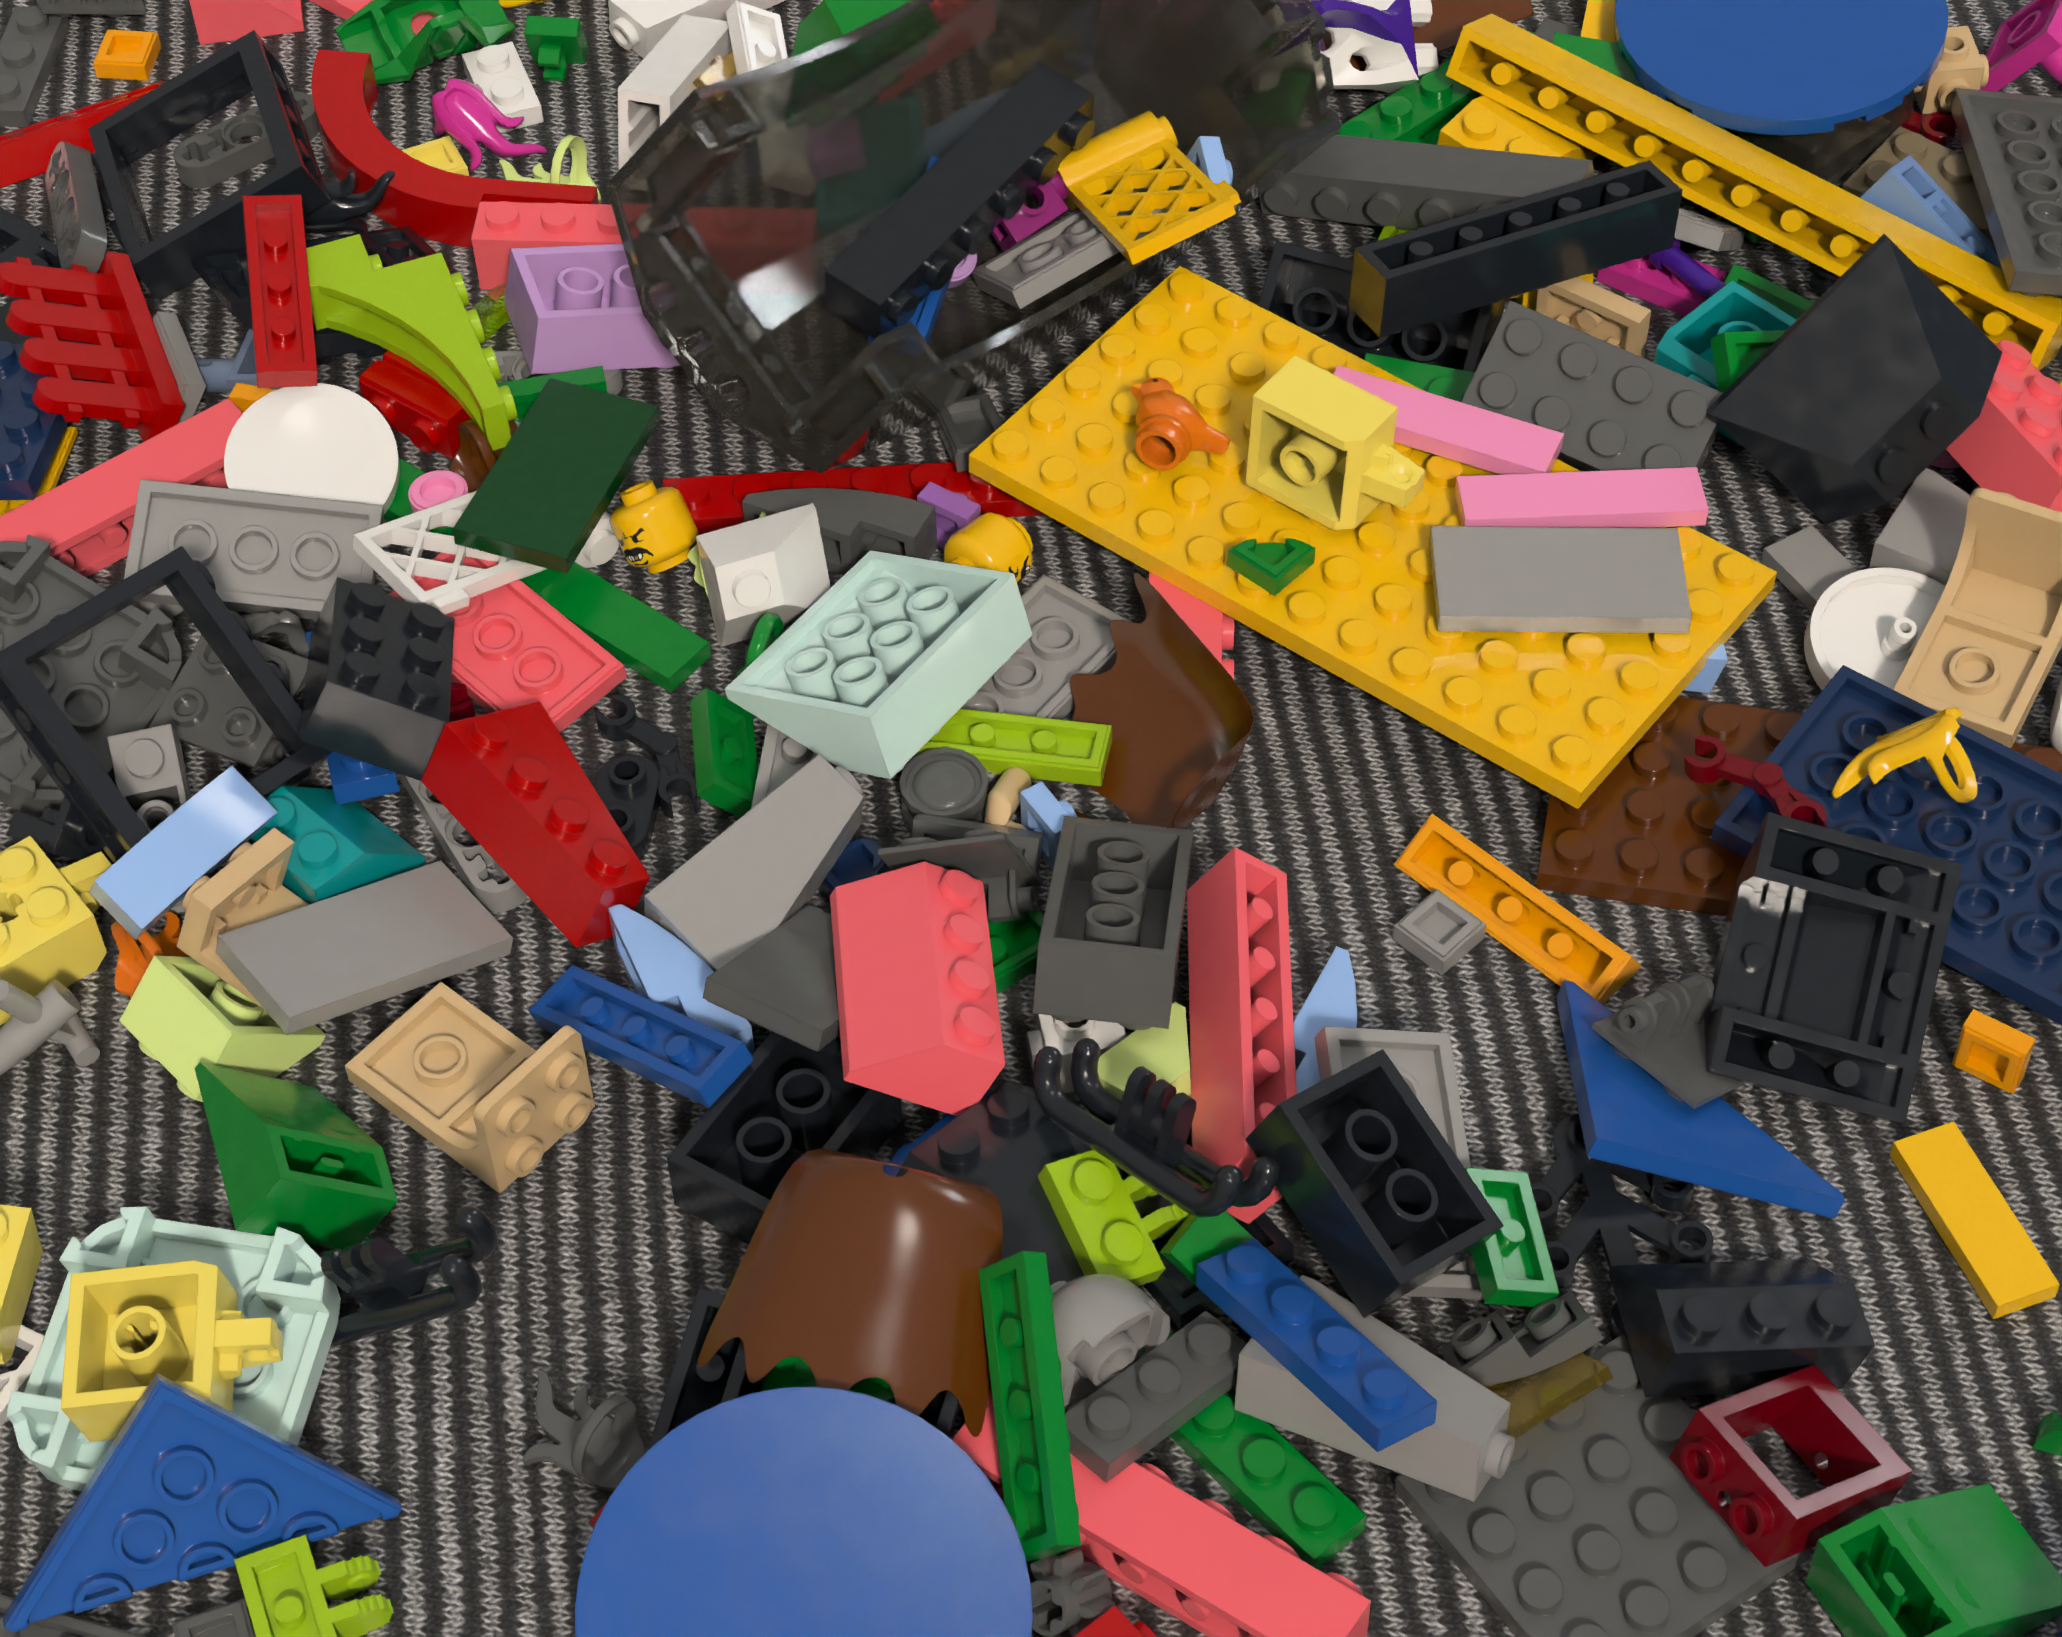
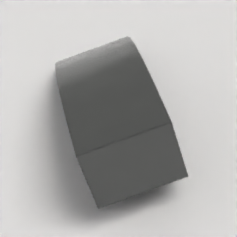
M804 488L750 493L742 501L744 522L758 519L761 512L769 516L813 503L817 511L827 569L844 575L870 550L930 560L938 547L935 505L901 496L864 490Z

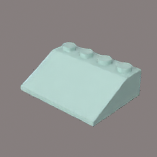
M870 550L724 690L728 700L816 754H821L826 760L837 767L841 766L848 771L891 779L977 693L992 675L1010 660L1011 656L1033 634L1014 573Z

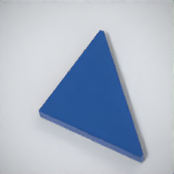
M1564 980L1556 996L1586 1153L1589 1158L1828 1218H1835L1845 1201L1843 1193L1721 1097H1717L1694 1109L1686 1102L1679 1101L1669 1095L1663 1088L1662 1083L1635 1062L1618 1055L1612 1048L1611 1043L1591 1028L1594 1022L1614 1013L1576 983Z
M156 1373L2 1618L4 1628L17 1632L29 1628V1623L69 1611H74V1614L133 1597V1592L175 1579L182 1582L235 1566L234 1559L305 1534L308 1542L311 1543L340 1534L338 1530L377 1518H382L383 1521L397 1517L403 1507L399 1499Z

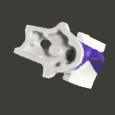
M1244 0L1240 16L1221 32L1222 45L1227 56V73L1223 81L1224 92L1244 91L1255 86L1257 97H1268L1282 88L1284 75L1304 71L1316 76H1323L1326 89H1372L1388 94L1394 93L1404 86L1419 80V77L1437 71L1439 67L1437 48L1434 47L1433 43L1414 42L1413 27H1422L1431 20L1433 14L1431 0H1314L1310 2ZM1317 29H1325L1331 33L1332 44L1326 51H1317L1312 45V37ZM1352 55L1363 56L1367 64L1365 71L1353 68L1350 63Z

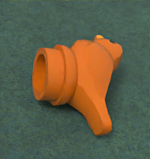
M1155 377L1143 383L1132 384L1130 389L1138 403L1136 410V425L1138 429L1135 449L1138 457L1147 466L1156 470L1166 471L1175 468L1180 462L1184 461L1190 451H1205L1222 455L1228 450L1231 440L1229 436L1210 427L1187 398L1175 393L1173 386L1168 380Z

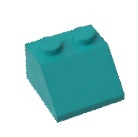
M281 786L265 798L278 813L247 841L253 845L273 828L294 841L282 885L308 904L387 879L426 864L424 856L357 801L337 805L333 789Z

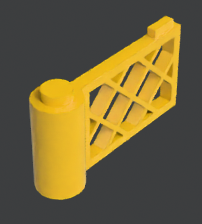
M1149 110L1091 138L1082 149H1074L1060 163L1057 170L1068 194V197L1064 199L1067 206L1071 210L1079 208L1132 265L1235 215L1234 206L1241 203L1238 192L1225 180L1215 184L1177 148L1178 141L1165 116L1156 118ZM1184 186L1182 190L1167 191L1169 187ZM1149 188L1147 192L1132 193L1134 189ZM1191 207H1202L1196 211H1189ZM1155 209H1169L1167 213L1152 214ZM1133 211L1131 215L1117 216L1119 212ZM1151 232L1135 240L1139 233Z

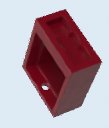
M1815 1364L1699 1408L1669 1455L1670 1460L1764 1567L1816 1546L1818 1539L1880 1507L1889 1506L1913 1471ZM1773 1427L1827 1488L1796 1500L1745 1443L1743 1438ZM1724 1492L1729 1495L1731 1504H1728L1725 1500Z

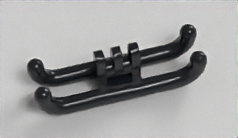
M1090 1038L1079 1040L1073 1048L1070 1073L1073 1089L1081 1104L1090 1112L1088 1113L1070 1101L1062 1089L1060 1073L1063 1060L1060 1051L1052 1046H1045L1038 1051L1034 1061L1032 1081L1035 1097L1042 1111L1056 1125L1183 1211L1199 1218L1219 1216L1231 1206H1256L1270 1196L1280 1175L1278 1160L1270 1155L1260 1156L1253 1163L1249 1176L1243 1179V1174L1237 1166L1224 1165L1221 1167L1186 1144L1196 1111V1101L1184 1092L1176 1094V1088L1164 1079L1156 1081V1075L1144 1066L1137 1067L1130 1074L1121 1101L1110 1094L1099 1080L1098 1061L1100 1047L1098 1043Z
M464 1206L455 1215V1225L466 1237L408 1254H403L382 1238H374L365 1241L363 1244H354L345 1247L343 1250L337 1249L325 1253L321 1258L322 1272L329 1280L336 1284L341 1300L355 1298L362 1303L359 1311L338 1317V1325L330 1347L456 1314L475 1305L482 1292V1283L478 1271L472 1265L491 1256L495 1249L498 1236L493 1222L478 1208ZM440 1274L443 1280L449 1284L445 1287L423 1292L426 1279L430 1276Z

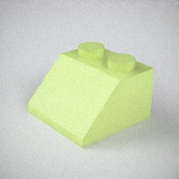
M154 955L119 1020L139 1041L138 1046L141 1051L150 1058L159 1061L177 1079V1086L185 1095L200 1102H203L195 1072V1067L199 1062L275 1078L321 1046L326 1037V1034L316 1025L286 1035L265 1009L192 957Z

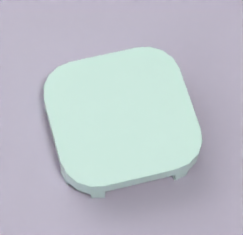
M145 1206L120 1207L122 1217L100 1225L81 1242L77 1238L72 1237L59 1259L68 1270V1274L24 1392L11 1390L6 1415L13 1423L19 1448L48 1480L72 1490L83 1491L115 1440L90 1442L61 1410L71 1274L191 1260L217 1265L238 1293L237 1311H242V1314L245 1316L244 1319L271 1317L277 1323L278 1329H281L284 1334L283 1360L281 1362L242 1368V1376L234 1378L232 1412L298 1446L338 1325L341 1301L336 1284L329 1280L322 1272L321 1258L304 1241L301 1235L278 1226L274 1236L157 1219L148 1207Z

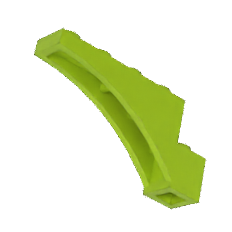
M360 234L306 248L312 318L316 331L330 328L377 344L408 360L435 379L459 402L469 417L481 428L493 451L505 448L511 439L508 421L517 419L513 396L508 385L498 387L496 383L501 380V374L495 353L491 346L481 348L480 344L485 343V337L476 309L465 310V306H469V298L460 272L450 274L442 253L383 268L378 254L368 256Z

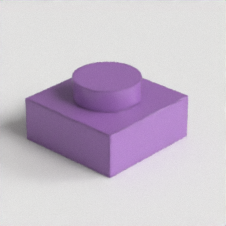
M929 482L917 496V501L935 505L937 545L943 549L951 535L981 515L980 504L971 501L961 493L952 492L933 482Z

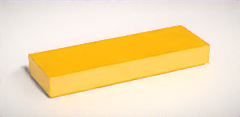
M1954 1121L1893 1142L1889 1156L1993 1319L2056 1297L2060 1285Z

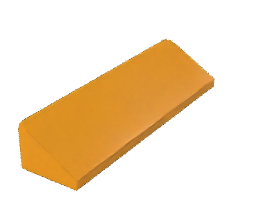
M1434 814L1429 816L1394 863L1398 869L1431 893L1438 889L1486 924V933L1560 987L1564 980L1572 981L1603 1004L1627 983L1642 966L1627 952Z

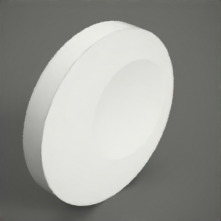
M317 383V386L283 387L270 392L253 403L237 420L229 435L224 454V473L228 489L383 505L385 515L397 492L400 462L393 432L386 419L375 406L348 389Z
M1889 567L1856 571L1830 585L1818 599L1807 623L1804 636L1806 661L1819 688L1823 690L1838 670L1845 665L1893 689L1945 589V585L1914 571Z

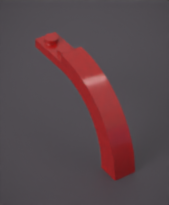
M318 50L313 66L311 88L322 146L328 164L338 181L343 180L351 168L354 169L356 173V186L351 194L365 193L381 175L388 171L395 172V176L390 181L381 201L371 211V213L396 227L409 226L420 237L432 241L473 248L471 238L480 202L599 204L597 187L465 176L429 166L412 158L387 140L372 120L378 98V90L370 53Z

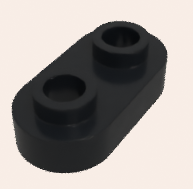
M627 754L617 756L601 767L594 788L635 854L641 860L650 847L660 805L658 794L660 775L657 766L648 758Z

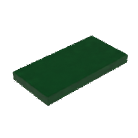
M549 378L454 526L455 544L567 574L659 423V406Z

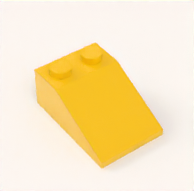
M1485 95L1473 99L1440 130L1437 144L1592 161L1599 155L1589 148Z

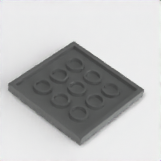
M1623 1334L1510 1405L1507 1434L1515 1437V1447L1510 1464L1502 1478L1498 1479L1491 1476L1475 1502L1403 1474L1396 1477L1395 1493L1515 1637H1694L1807 1561L1812 1551V1548H1809L1764 1567L1670 1460L1669 1455L1695 1413L1679 1396L1645 1397L1629 1341ZM1724 1492L1725 1500L1728 1504H1731L1729 1495Z

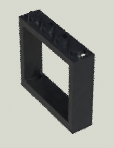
M255 30L88 128L95 149L91 153L92 162L105 183L104 186L100 187V192L115 217V220L110 222V227L116 239L124 248L125 254L129 255L138 281L142 280L160 301L200 278V275L192 267L191 255L246 248L243 196L301 195L303 216L330 201L284 67ZM253 91L278 167L153 240L130 163Z
M183 546L0 651V708L113 863L119 860L150 832L34 674L29 664L160 587L167 586L289 754L288 758L249 781L264 798L281 786H294L316 772L332 753L330 750L299 740L302 710L290 695V686L285 675L275 664L266 662L253 644L252 632L246 621L237 612L229 611L215 591V582L209 570L200 561H193Z

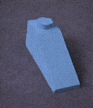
M1911 155L1890 168L1860 197L2002 269L1993 243Z

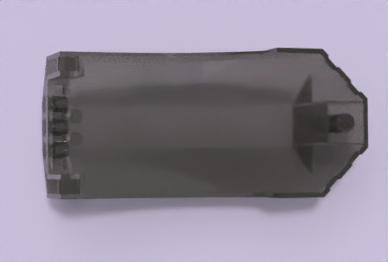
M911 0L843 36L804 53L694 89L606 184L643 316L657 333L662 345L672 353L692 380L697 392L707 400L715 412L821 474L936 416L941 410L950 407L964 397L973 395L1003 377L1102 312L1229 219L1227 218L1135 265H1132L1119 252L1021 309L979 290L971 273L963 284L948 288L928 343L912 322L879 335L873 342L869 343L868 333L826 307L825 270L926 172L931 156L941 158L1041 61L1094 93L1093 120L1095 121V129L1091 138L1148 110L1156 118L1161 116L1167 118L1178 141L1177 148L1185 156L1188 155L1198 136H1219L1225 159L1229 160L1232 166V187L1238 192L1241 203L1234 206L1237 213L1341 130L1339 114L1328 106L1327 96L1335 89L1330 58L1320 53L1319 41L1326 36L1324 19L1309 0ZM1029 194L1024 200L1025 206L1030 209H1038V206ZM1068 207L1069 210H1067L1063 215H1061L1058 219H1056L1046 227L1073 213L1079 208L1071 210ZM991 232L985 245L977 253L975 268L1003 253Z

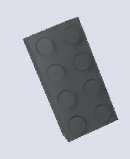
M1510 300L1461 402L1564 433L1562 449L1557 459L1580 471L1697 467L1698 472H1700L1721 428V425L1706 410L1723 393Z
M1064 816L1039 938L1033 1004L1034 1014L1051 1015L1053 1018L1063 1022H1079L1086 1019L1119 1023L1121 1026L1133 1030H1145L1151 1027L1169 1029L1187 895L1193 830Z

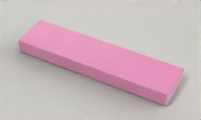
M1338 365L1333 373L1341 379L1398 407L1394 442L1500 475L1550 473L1562 449L1564 433L1343 366Z
M1697 467L1456 476L1454 490L1461 526L1591 528L1706 525L1709 511Z

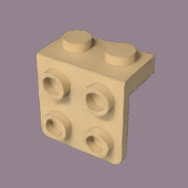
M1580 277L1538 289L1536 312L1637 356L1645 357L1651 316L1650 309Z
M275 828L271 829L253 845L249 842L240 845L222 870L212 878L207 875L202 876L191 886L182 903L186 913L176 946L260 1007H262L260 1003L216 954L217 937L220 934L309 905L282 885L294 841Z

